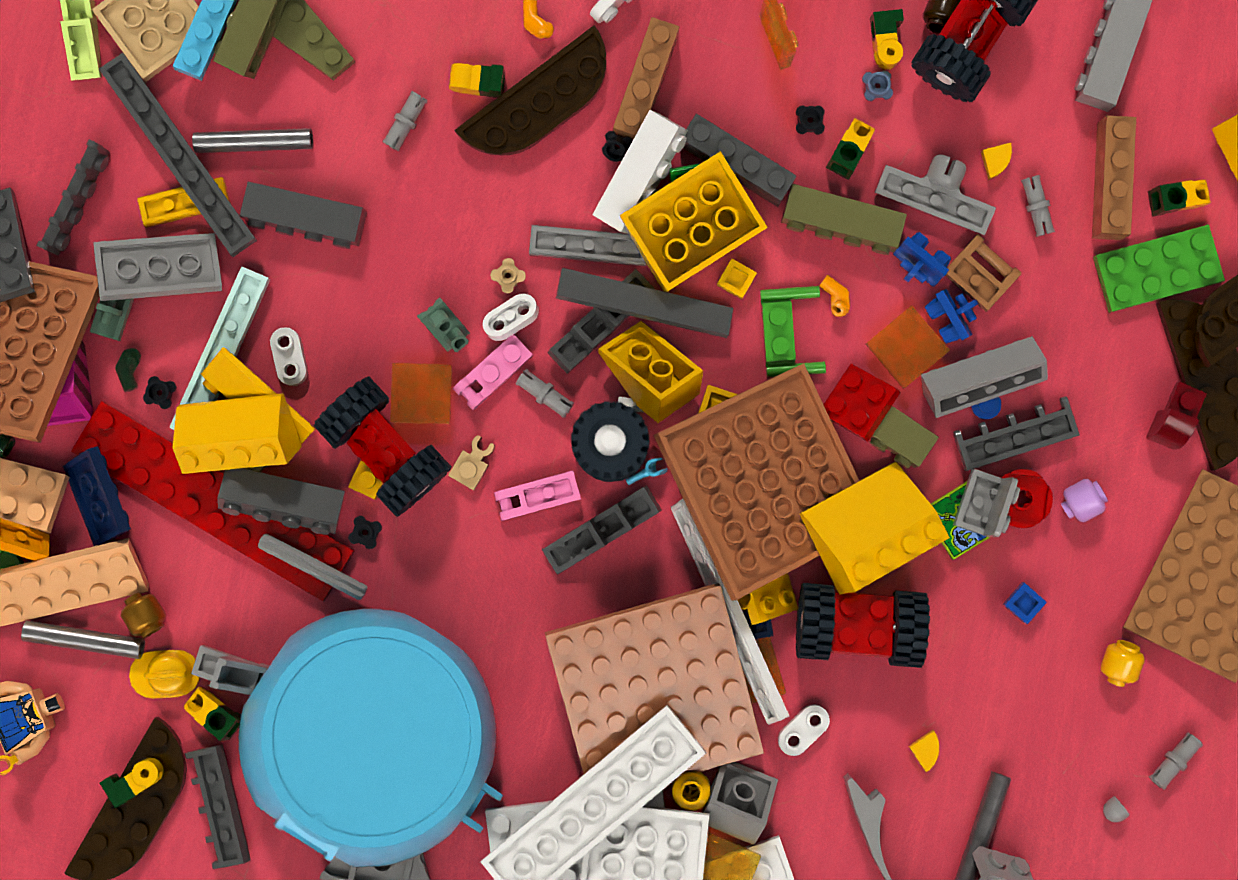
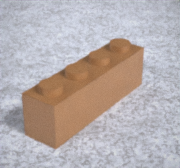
M651 17L613 126V131L617 135L629 136L633 140L649 110L653 111L679 36L680 26Z
M1107 115L1097 123L1092 239L1122 240L1131 235L1136 117Z

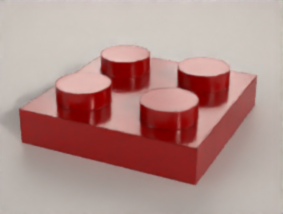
M851 363L823 405L832 422L868 442L901 392L894 386Z

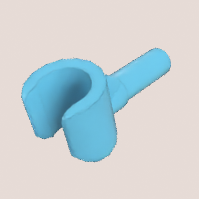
M659 457L647 461L642 471L626 479L627 484L631 485L644 477H655L665 474L668 468L659 471L656 469V462L663 458Z

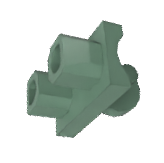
M440 297L427 311L417 316L447 352L450 349L458 352L468 344L469 340L466 336L470 332Z
M134 298L100 301L97 303V311L90 332L121 341Z

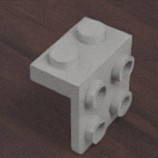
M971 469L953 525L986 537H999L1001 533H1005L1010 523V516L1007 515L1010 505L1016 503L1020 493V487H1017L1018 479L1000 478Z
M981 846L972 853L981 876L979 880H1033L1030 867L1025 859Z

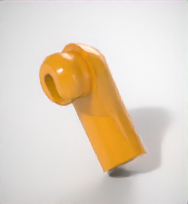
M524 0L523 22L525 29L536 38H550L554 32V27L552 23L546 22L538 16L537 0Z
M827 275L819 287L831 295L832 314L836 317L845 316L850 310L849 291Z

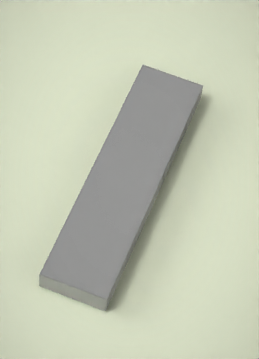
M532 225L529 247V255L635 266L646 265L630 234Z

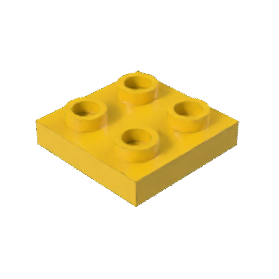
M788 573L738 599L741 609L748 610L752 625L798 609Z

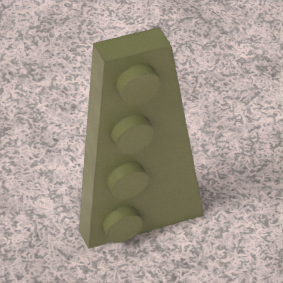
M288 0L273 37L334 81L352 66L355 60L304 0Z

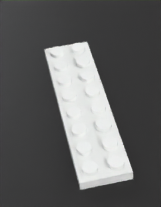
M666 705L482 859L481 863L495 880L557 879L706 754L705 749L671 708Z

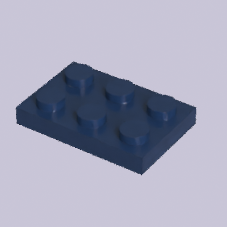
M98 446L85 450L63 465L65 474L70 477L69 484L94 546L109 543L131 530L128 514L121 506L118 498V489L110 478L107 470V461L101 454Z

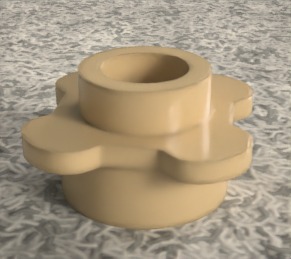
M506 258L498 269L491 271L490 277L502 286L504 293H511L519 282L525 280L526 274L514 265L513 259ZM507 273H510L511 277L506 278L505 275Z

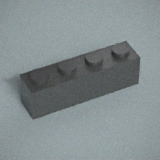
M695 114L687 127L688 132L685 136L686 143L683 149L703 161L721 151L741 185L778 207L794 183L796 175L705 118Z
M247 182L240 216L248 221L247 226L262 230L265 229V225L276 227L275 232L288 236H293L294 232L305 234V239L314 242H322V238L333 240L334 246L350 249L351 245L359 246L367 215L363 207L253 182Z
M242 468L225 470L218 494V508L230 515H240L242 513L251 515L255 520L262 522L274 520L282 522L284 526L289 528H299V526L311 528L317 534H335L345 491Z

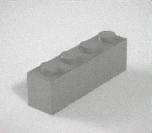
M1152 0L1104 1L1103 9H1106L1104 19L1100 18L1094 29L1093 35L1097 39L1094 47L1090 46L1085 55L1084 63L1087 64L1085 73H1081L1076 81L1074 90L1078 91L1075 101L1109 112L1116 106Z
M1033 336L921 374L923 395L935 418L1048 380L1047 359Z

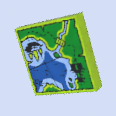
M967 481L930 503L937 511L950 537L942 542V545L952 560L990 538L953 525Z

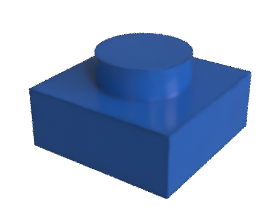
M1021 582L1003 605L1023 623L1028 625L1047 602L1026 583Z

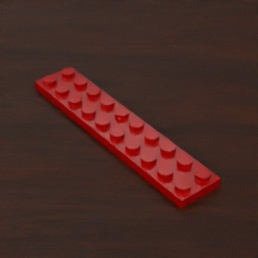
M104 401L100 402L71 450L72 453L78 456L85 450L98 446L101 454L107 461L109 475L321 601L326 600L333 587L259 549L258 543L264 534H269L340 572L344 570L355 551L332 536L317 534L311 528L299 526V528H289L279 521L270 520L262 522L255 520L251 515L242 513L240 515H230L223 512L222 509L218 508V494L224 472L219 470L182 474L172 448V441Z

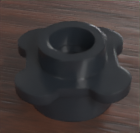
M799 106L796 110V115L798 116L796 131L801 135H804L806 132H814L816 135L822 134L825 126L822 124L823 115L825 114L823 107ZM812 118L813 122L809 123L807 119Z
M608 131L605 135L606 143L602 147V153L611 161H622L633 140L629 136L623 137L617 135L614 131Z
M156 376L149 378L145 394L143 395L144 402L148 405L153 403L160 405L162 409L170 408L172 405L171 396L176 391V384L173 381H161ZM158 390L162 391V395L159 396L157 394Z
M363 516L356 517L354 519L355 526L353 532L348 536L349 541L352 544H363L367 549L375 548L378 533L382 530L381 523L378 521H367ZM363 530H367L368 534L363 535Z

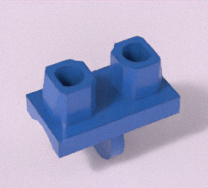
M917 232L911 238L907 237L893 255L902 261L900 266L908 271L904 277L906 282L915 277L921 283L926 281L934 287L948 273L949 269L947 266L951 257L944 251L938 250L932 256L924 250L929 241L920 232Z
M945 289L935 294L936 298L925 306L932 320L944 313L949 317L951 323L939 330L946 344L960 338L964 340L973 335L962 313L965 314L969 323L977 319L972 310L973 307L979 304L976 299L968 303L963 293L956 296L955 299L960 306L958 309L950 293Z

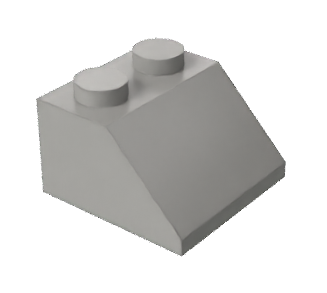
M737 762L719 766L710 788L711 795L709 801L702 810V813L710 814L708 826L755 845L766 826L778 779Z

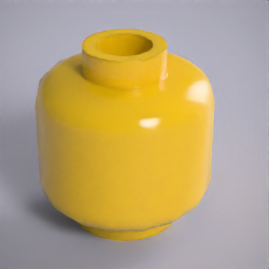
M1117 640L1116 643L1107 646L1101 663V671L1108 677L1107 681L1109 683L1124 687L1125 683L1138 681L1145 657L1140 652V647L1136 644Z
M686 771L674 780L672 796L680 808L687 811H696L703 808L709 801L711 795L710 783L702 772Z

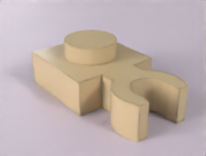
M479 435L472 441L473 450L471 454L463 450L448 475L472 490L476 489L489 466L482 461L483 458L489 456L495 448V445L490 443L486 450H480L478 443L482 437Z

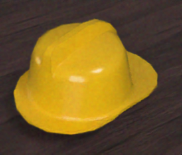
M162 650L143 653L141 659H135L130 667L129 678L131 686L138 694L146 698H173L187 695L195 689L200 677L191 674L196 659L193 655L182 650Z

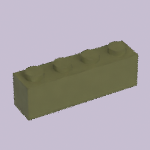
M239 0L235 11L231 12L226 22L227 30L224 37L216 44L214 51L216 55L213 61L244 77L254 79L288 0Z
M792 184L781 223L787 224L786 228L792 231L803 232L804 229L814 231L815 236L822 239L832 240V237L844 239L843 243L846 245L860 247L863 244L871 246L873 252L889 255V252L894 253L899 247L907 214Z

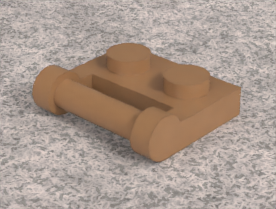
M977 234L947 267L949 271L945 276L972 300L976 299L979 303L978 305L987 312L1021 275V272L1016 267L1011 268L983 242L985 239ZM976 251L1005 278L1002 282L998 281L979 264L971 254Z

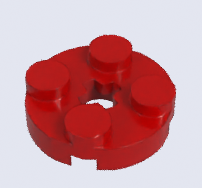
M1019 469L1000 477L1018 479L1017 487L1025 491V496L1029 497V503H1024L1023 507H1019L1017 501L1014 505H1010L1007 514L1010 516L1009 526L1014 528H1031L1049 515L1053 504V494L1050 486L1047 485L1039 473L1028 469Z

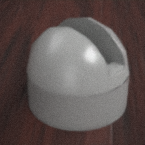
M1115 796L1110 798L1103 807L1105 817L1111 822H1121L1130 816Z

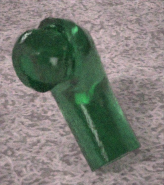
M135 348L124 350L115 366L125 393L138 388L133 374L140 363L141 353Z

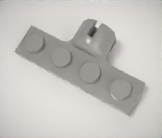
M936 155L933 157L928 172L923 178L885 165L874 193L979 234H986L996 207L965 196L960 192V185L967 170L963 162L953 160L946 175L944 173L949 164L950 157Z

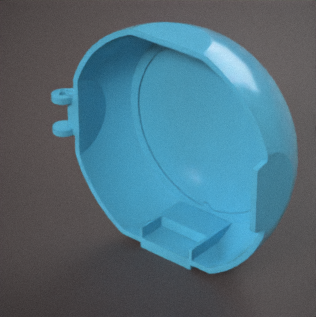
M356 609L329 615L308 624L289 637L243 707L239 726V755L245 783L254 803L261 810L276 819L273 823L274 827L289 833L322 854L330 862L334 856L353 867L383 866L405 861L441 843L455 830L460 822L481 833L484 827L470 818L485 793L498 801H501L503 797L501 793L485 783L492 769L495 757L496 721L491 697L481 673L468 654L460 647L407 614L384 609Z

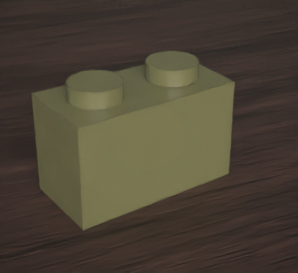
M892 406L872 435L869 443L882 452H885L886 449L896 455L894 460L909 469L910 466L914 468L920 467L939 437Z

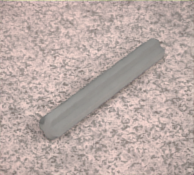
M264 534L258 543L259 549L357 600H361L367 592V585L269 534Z

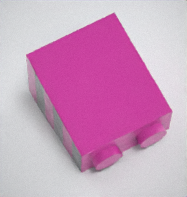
M81 341L48 426L88 421L93 415L86 350L83 341Z

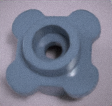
M884 70L873 74L867 72L864 74L862 81L866 86V92L864 93L866 100L873 101L875 98L887 100L892 97L893 90L890 88L891 74L888 71ZM875 84H880V88H876Z

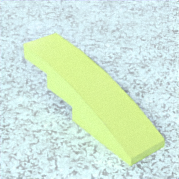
M60 0L63 21L60 22L71 81L102 77L99 70L101 60L97 16L92 11L95 7V0Z

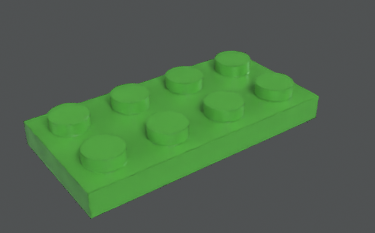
M1209 225L1098 254L1093 257L1109 313L1225 281Z

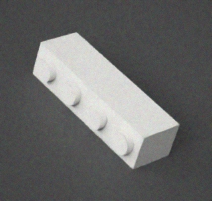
M649 110L592 215L619 232L629 234L619 215L657 192L656 188L661 179H664L669 174V169L672 168V159L684 147L686 143L685 136L688 130L660 113Z

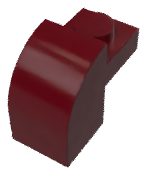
M1176 382L1165 409L1157 411L1146 438L1173 450L1183 447L1199 422L1197 416L1207 393L1182 382Z

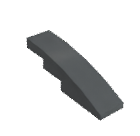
M636 269L622 281L655 289ZM593 308L562 339L549 349L548 354L568 374L611 335L629 315Z
M646 485L548 545L542 551L558 575L661 512L662 509Z

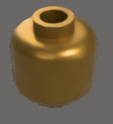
M138 592L124 601L126 607L121 611V618L133 636L142 635L143 638H147L164 627L162 622L166 618V613L154 595L147 594L142 596Z

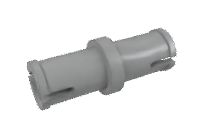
M411 91L400 113L395 114V122L382 142L399 152L409 131L415 129V121L428 100L424 97L421 98L419 94Z
M1040 175L1032 177L1034 189L1032 188L1030 177L1021 180L1028 201L1026 209L1027 212H1031L1036 237L1045 235L1042 223H1044L1047 234L1055 232L1048 206H1051L1050 201L1045 198Z
M525 369L516 381V385L536 397V402L540 405L544 403L561 415L562 418L569 413L574 405V402L554 390V385L550 382L546 384L529 372L528 369Z
M1187 732L1173 751H1168L1164 755L1166 759L1149 776L1150 780L1165 790L1180 770L1185 771L1188 767L1186 763L1203 746L1202 742Z

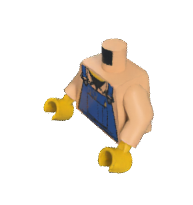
M14 681L0 682V743L5 755L0 756V761L8 763V769L2 771L0 775H7L12 770L14 764L20 765L38 755L50 738L49 731L56 726L52 714L65 709L64 701L58 693L45 698L40 688L32 690L29 684Z

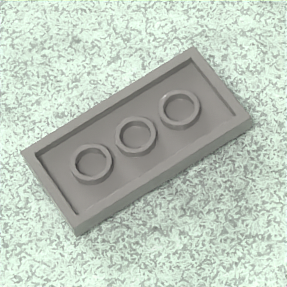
M215 233L93 242L100 301L222 291Z

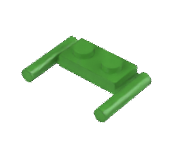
M819 286L760 290L767 377H776L803 364H795L796 354L791 300L820 298ZM825 361L804 363L809 374L826 373Z

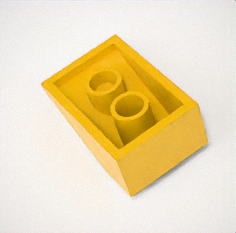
M642 321L598 349L599 355L635 404L657 423L700 394L703 370Z

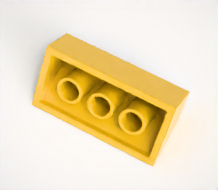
M225 347L218 352L201 373L205 378L202 384L215 395L220 391L227 399L277 394ZM287 403L302 444L316 428Z
M284 393L182 404L176 408L172 448L182 474L287 464L302 447Z

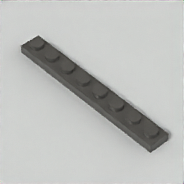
M121 53L100 67V72L230 255L234 257L257 241L124 53Z

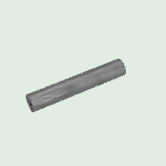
M311 128L194 132L192 144L195 153L313 149V133Z
M25 621L21 632V639L26 642L141 659L145 647V640L143 638L34 621Z
M991 771L955 880H978L980 873L972 853L979 846L989 847L1011 778Z

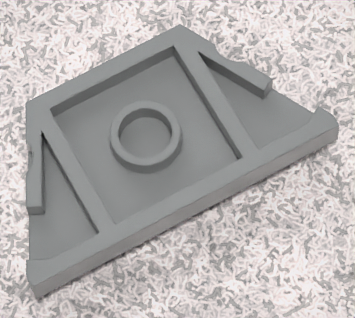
M423 853L398 863L373 867H353L334 857L320 875L321 880H430Z

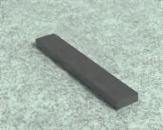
M566 268L561 269L555 297L564 301L723 338L729 336L733 313L732 307Z

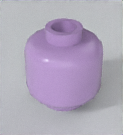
M1083 479L1064 490L1063 496L1066 501L1061 503L1070 519L1075 516L1078 521L1087 522L1105 511V503L1108 502V499L1097 481L1092 483L1089 479Z

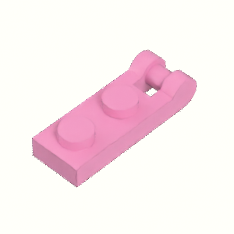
M513 334L465 378L459 381L453 387V390L458 395L462 394L468 401L467 405L473 411L532 358L533 354ZM476 380L483 387L479 393H476L470 387Z
M574 471L494 492L495 499L500 502L502 512H499L501 521L581 499ZM518 495L521 506L513 508L510 497Z

